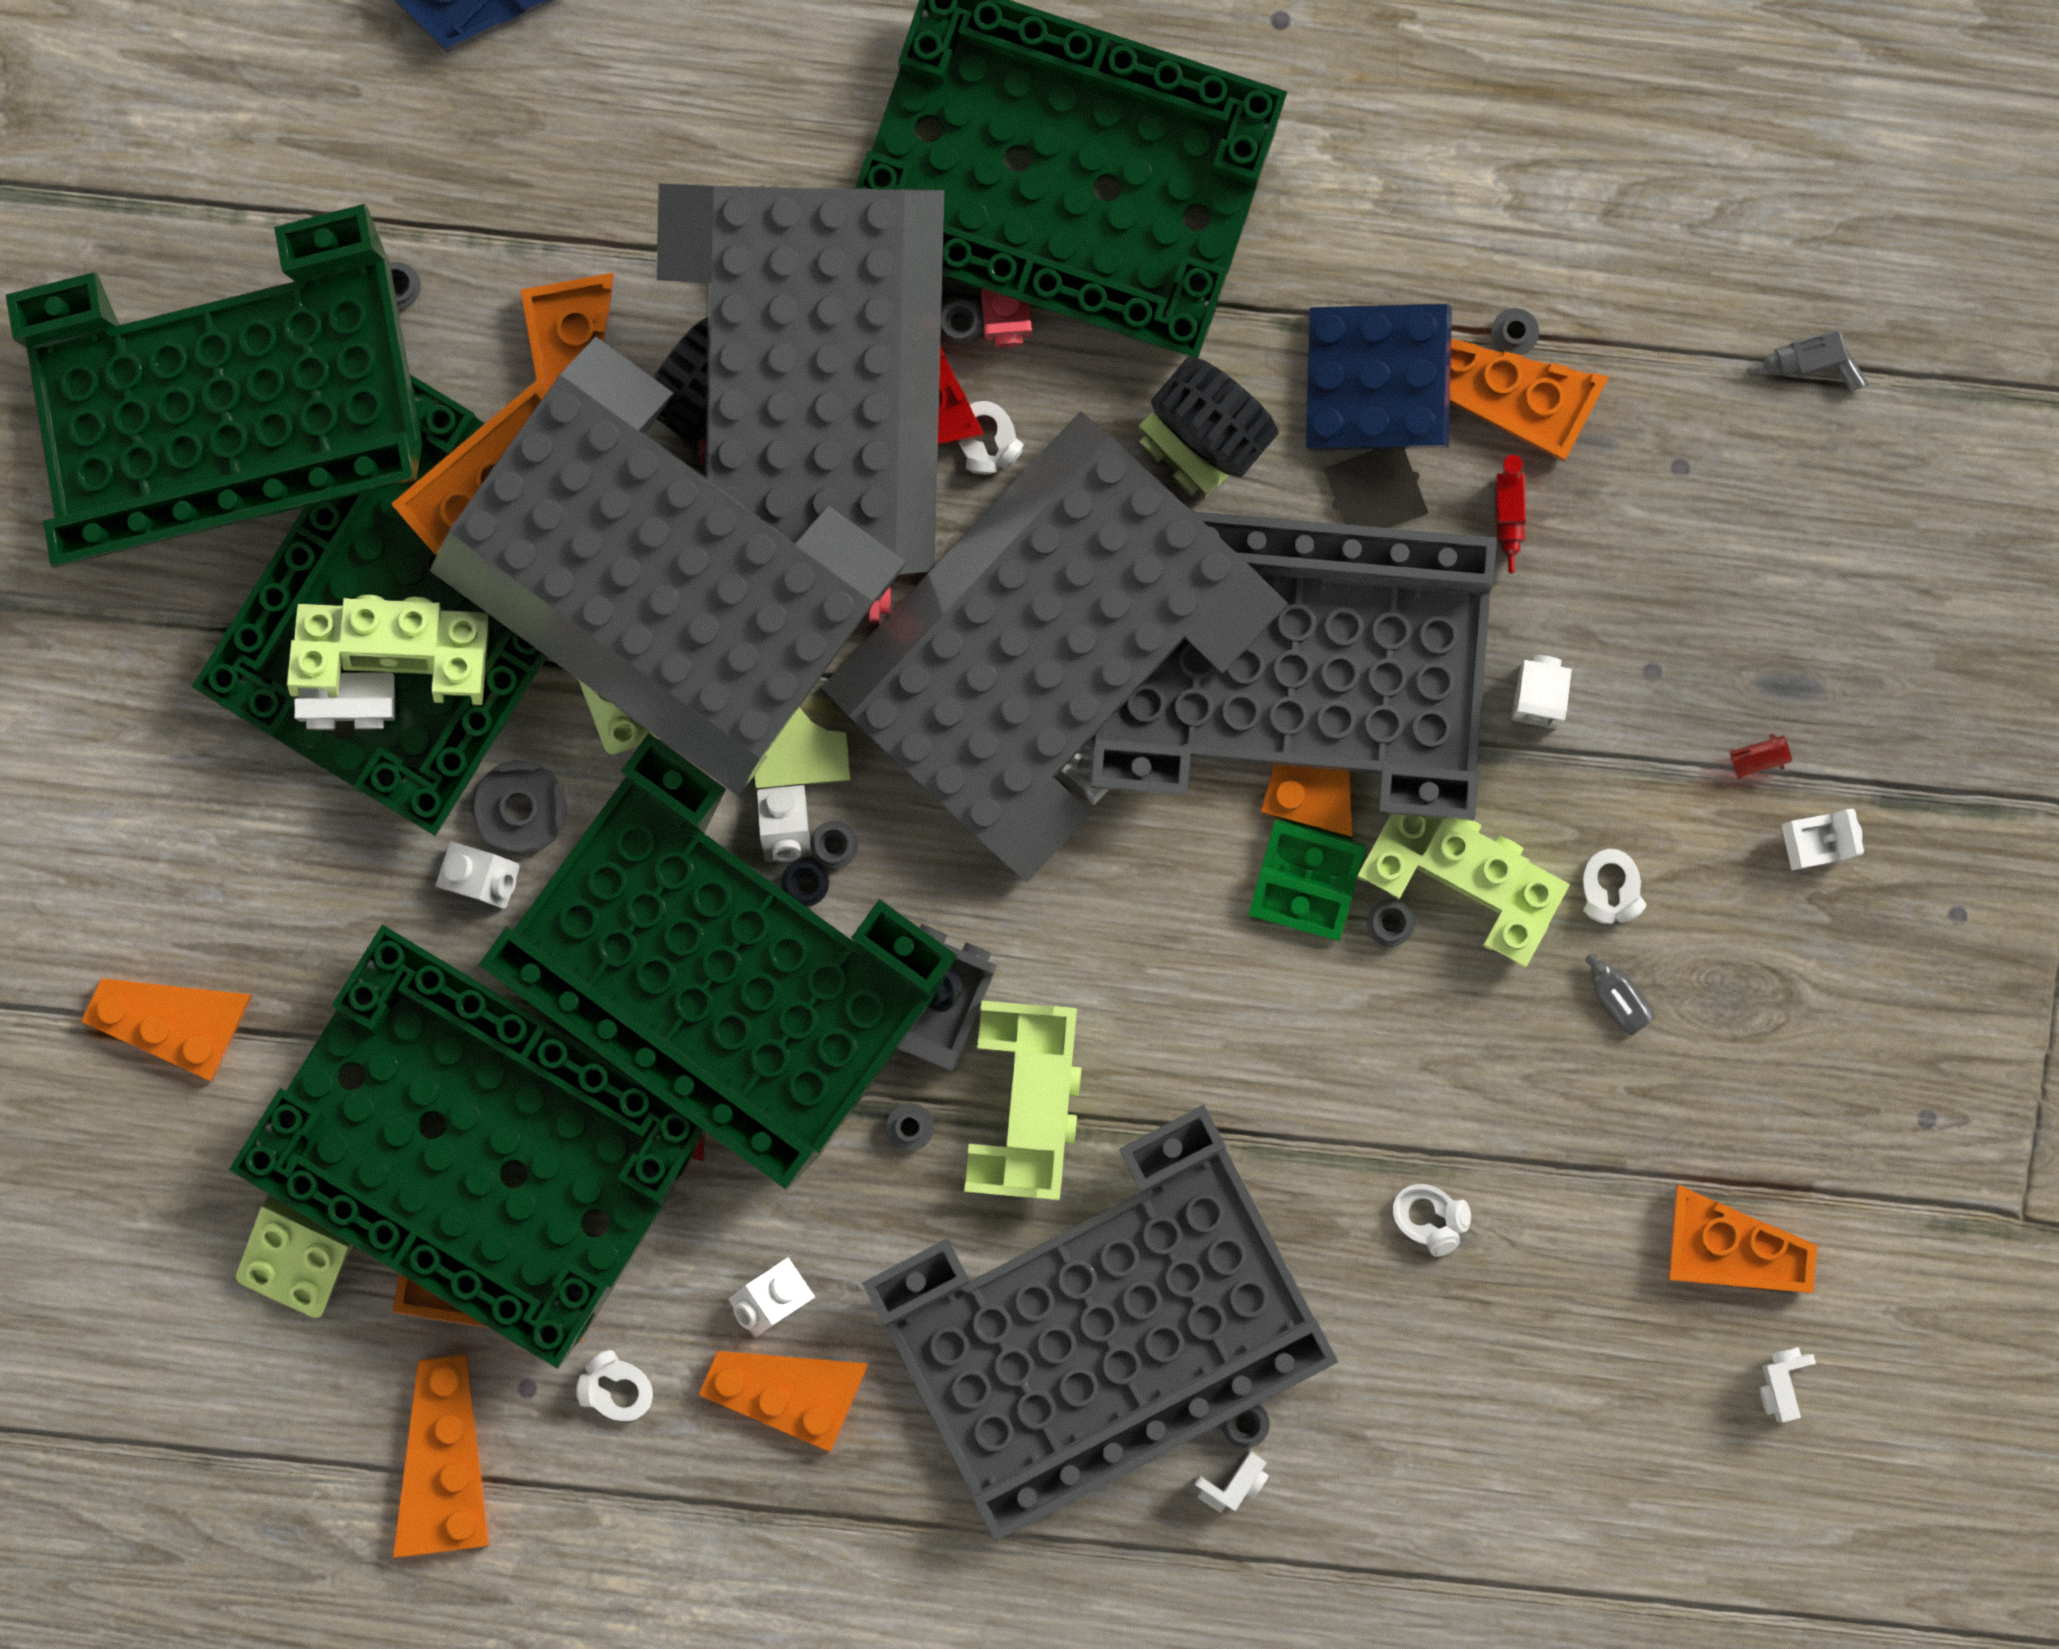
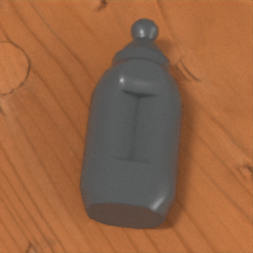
M1589 954L1586 957V963L1591 965L1592 980L1595 983L1597 997L1625 1032L1634 1035L1655 1018L1650 1004L1624 972L1598 961L1595 954Z

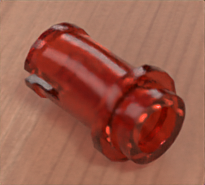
M1774 733L1769 734V740L1736 750H1729L1737 780L1777 766L1779 770L1785 769L1784 764L1792 762L1785 735L1775 737Z

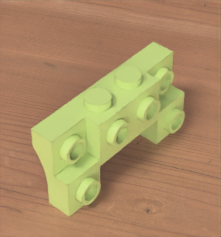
M361 595L356 599L344 598L343 606L298 604L295 637L291 641L287 682L290 696L300 697L301 688L327 689L328 697L338 698L342 663L343 670L433 674L432 694L434 702L444 703V695L471 696L473 705H482L485 667L491 623L489 614L484 612L441 611L440 603H432V601L423 597H409L404 601H388L376 595Z
M1390 814L1356 878L1364 882H1370L1390 893L1391 897L1399 900L1414 871L1417 869L1487 908L1500 913L1482 946L1489 950L1497 951L1517 962L1516 965L1525 969L1570 884L1530 863V860L1521 856L1524 848L1517 843L1500 835L1496 841H1493L1480 834L1479 831L1482 826L1476 821Z
M993 1001L981 1002L977 1049L1015 1053L1007 1147L968 1144L964 1192L1060 1200L1065 1143L1075 1144L1077 1115L1068 1114L1069 1095L1079 1096L1081 1067H1072L1077 1008Z

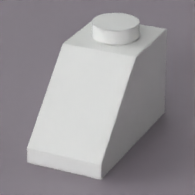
M1534 655L1533 661H1523L1520 666L1510 721L1555 730L1565 721L1571 669L1561 667V659L1545 655Z

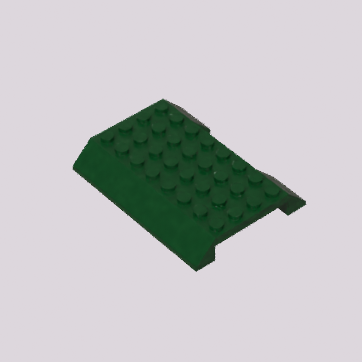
M365 204L274 226L281 270L293 282L119 325L100 278L95 272L5 294L13 340L27 348L55 516V518L43 520L51 567L57 568L416 480L422 440L389 260L369 209Z
M648 733L620 771L626 777L514 930L506 926L478 965L779 1186L788 1190L822 1154L897 1051L905 1037L929 1007L957 958V954L880 899L854 932L851 939L705 834L726 788Z

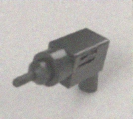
M1839 329L1774 349V354L1768 355L1764 363L1747 368V373L1749 374L1766 370L1771 374L1780 372L1782 376L1796 372L1798 377H1803L1836 367L1850 391L1869 386L1845 347Z

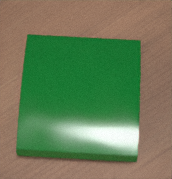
M1275 818L1248 916L1340 941L1357 881L1356 877L1360 871L1367 844Z

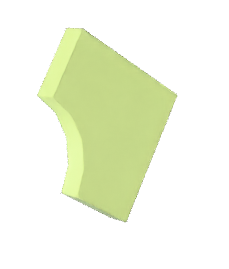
M799 707L765 754L767 758L754 775L756 790L802 784L813 785L851 781L847 733L828 731L811 722Z

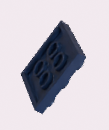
M1449 304L1310 307L1306 448L1311 451L1449 448L1452 306Z

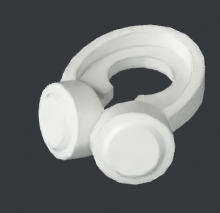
M979 401L972 403L970 407L976 418L986 415L996 421L998 430L994 439L999 451L996 456H990L983 442H978L974 438L960 441V447L967 456L966 469L975 474L989 475L997 472L999 467L1005 469L1011 466L1022 453L1024 444L1016 438L1015 428L1010 417L1000 406L993 402Z
M1606 849L1592 856L1587 863L1583 877V890L1587 903L1583 911L1589 918L1603 924H1613L1615 920L1620 923L1628 922L1637 918L1647 906L1640 896L1641 880L1638 868L1632 858L1626 853L1615 849ZM1609 863L1620 866L1625 874V882L1618 890L1620 903L1616 907L1608 904L1607 890L1599 885L1597 879L1600 868Z
M1427 1184L1408 1186L1396 1196L1393 1204L1394 1219L1401 1231L1413 1241L1427 1245L1431 1255L1436 1257L1447 1255L1455 1250L1460 1243L1459 1234L1466 1232L1470 1226L1471 1212L1465 1200H1453L1445 1192ZM1419 1199L1430 1200L1435 1207V1213L1446 1219V1226L1438 1229L1430 1223L1422 1226L1415 1225L1409 1218L1410 1206Z
M613 1350L602 1351L596 1354L586 1364L587 1373L580 1375L576 1385V1396L580 1406L594 1407L604 1416L618 1421L636 1420L650 1408L653 1399V1389L650 1381L640 1369L630 1363L619 1360ZM606 1376L615 1382L622 1379L632 1381L638 1388L639 1395L637 1401L630 1407L622 1408L617 1406L611 1399V1392L599 1386L598 1378Z

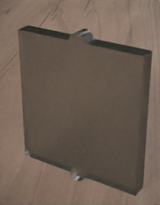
M1375 449L1323 469L1335 500L1332 508L1336 511L1339 510L1345 525L1390 528L1428 514L1417 483L1420 475L1416 471L1413 472L1405 449Z

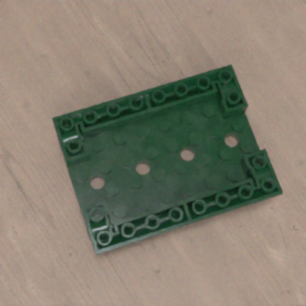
M919 0L898 60L899 71L872 150L867 151L855 189L944 190L942 276L1174 353L1199 358L1256 193L1288 91L1011 0ZM928 118L938 121L943 128L941 136L934 142L921 141L915 134L916 126L920 121ZM1022 148L1029 152L1032 162L1026 170L1014 172L1005 165L1004 158L1011 149ZM1110 177L1120 184L1121 193L1115 200L1102 201L1095 195L1094 185L1101 178ZM1201 207L1209 213L1211 221L1205 229L1193 231L1186 227L1183 222V215L1189 208Z
M410 374L422 440L416 480L304 507L195 680L192 688L436 837L547 656L489 614L491 625L482 705H473L471 696L444 695V703L434 702L432 694L433 674L343 670L341 663V673H392L395 676V721H383V729H356L351 737L345 739L335 737L332 729H306V722H299L295 719V699H298V696H290L287 685L291 641L295 637L298 604L343 606L344 598L356 599L361 595H376L388 601H404L409 597H423L429 599L432 603H440L441 611L487 613L429 571L435 557L434 553L391 505L394 500L485 424L477 418L474 412Z
M382 924L331 1005L335 1009L334 1015L287 1090L279 1088L230 1166L229 1171L558 1369L590 1328L686 1171L705 1131L600 1054ZM351 1064L363 1067L365 1080L359 1088L346 1090L341 1087L339 1074L344 1067ZM430 1113L441 1114L446 1120L445 1132L436 1139L425 1138L420 1132L421 1120ZM511 1162L524 1164L528 1171L527 1180L522 1186L517 1188H509L501 1180L502 1169ZM592 1211H602L609 1218V1228L600 1237H590L584 1233L582 1228L584 1217Z

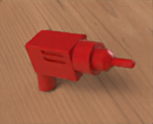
M1515 454L1505 458L1502 473H1498L1494 479L1497 542L1502 543V552L1508 556L1509 574L1515 573V556L1521 551L1520 542H1525L1526 523L1525 474L1521 473L1522 460Z

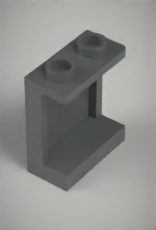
M921 924L920 929L957 954V958L951 968L956 971L961 979L962 993L956 1005L945 1012H937L928 1007L898 1049L954 1071L997 965L989 962L991 952L965 942L962 950L944 943L947 934Z

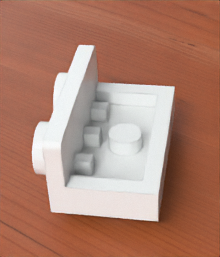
M340 673L338 698L328 697L327 689L301 688L300 697L295 699V719L299 722H306V729L310 730L335 729V721H355V729H383V721H395V676L392 673Z

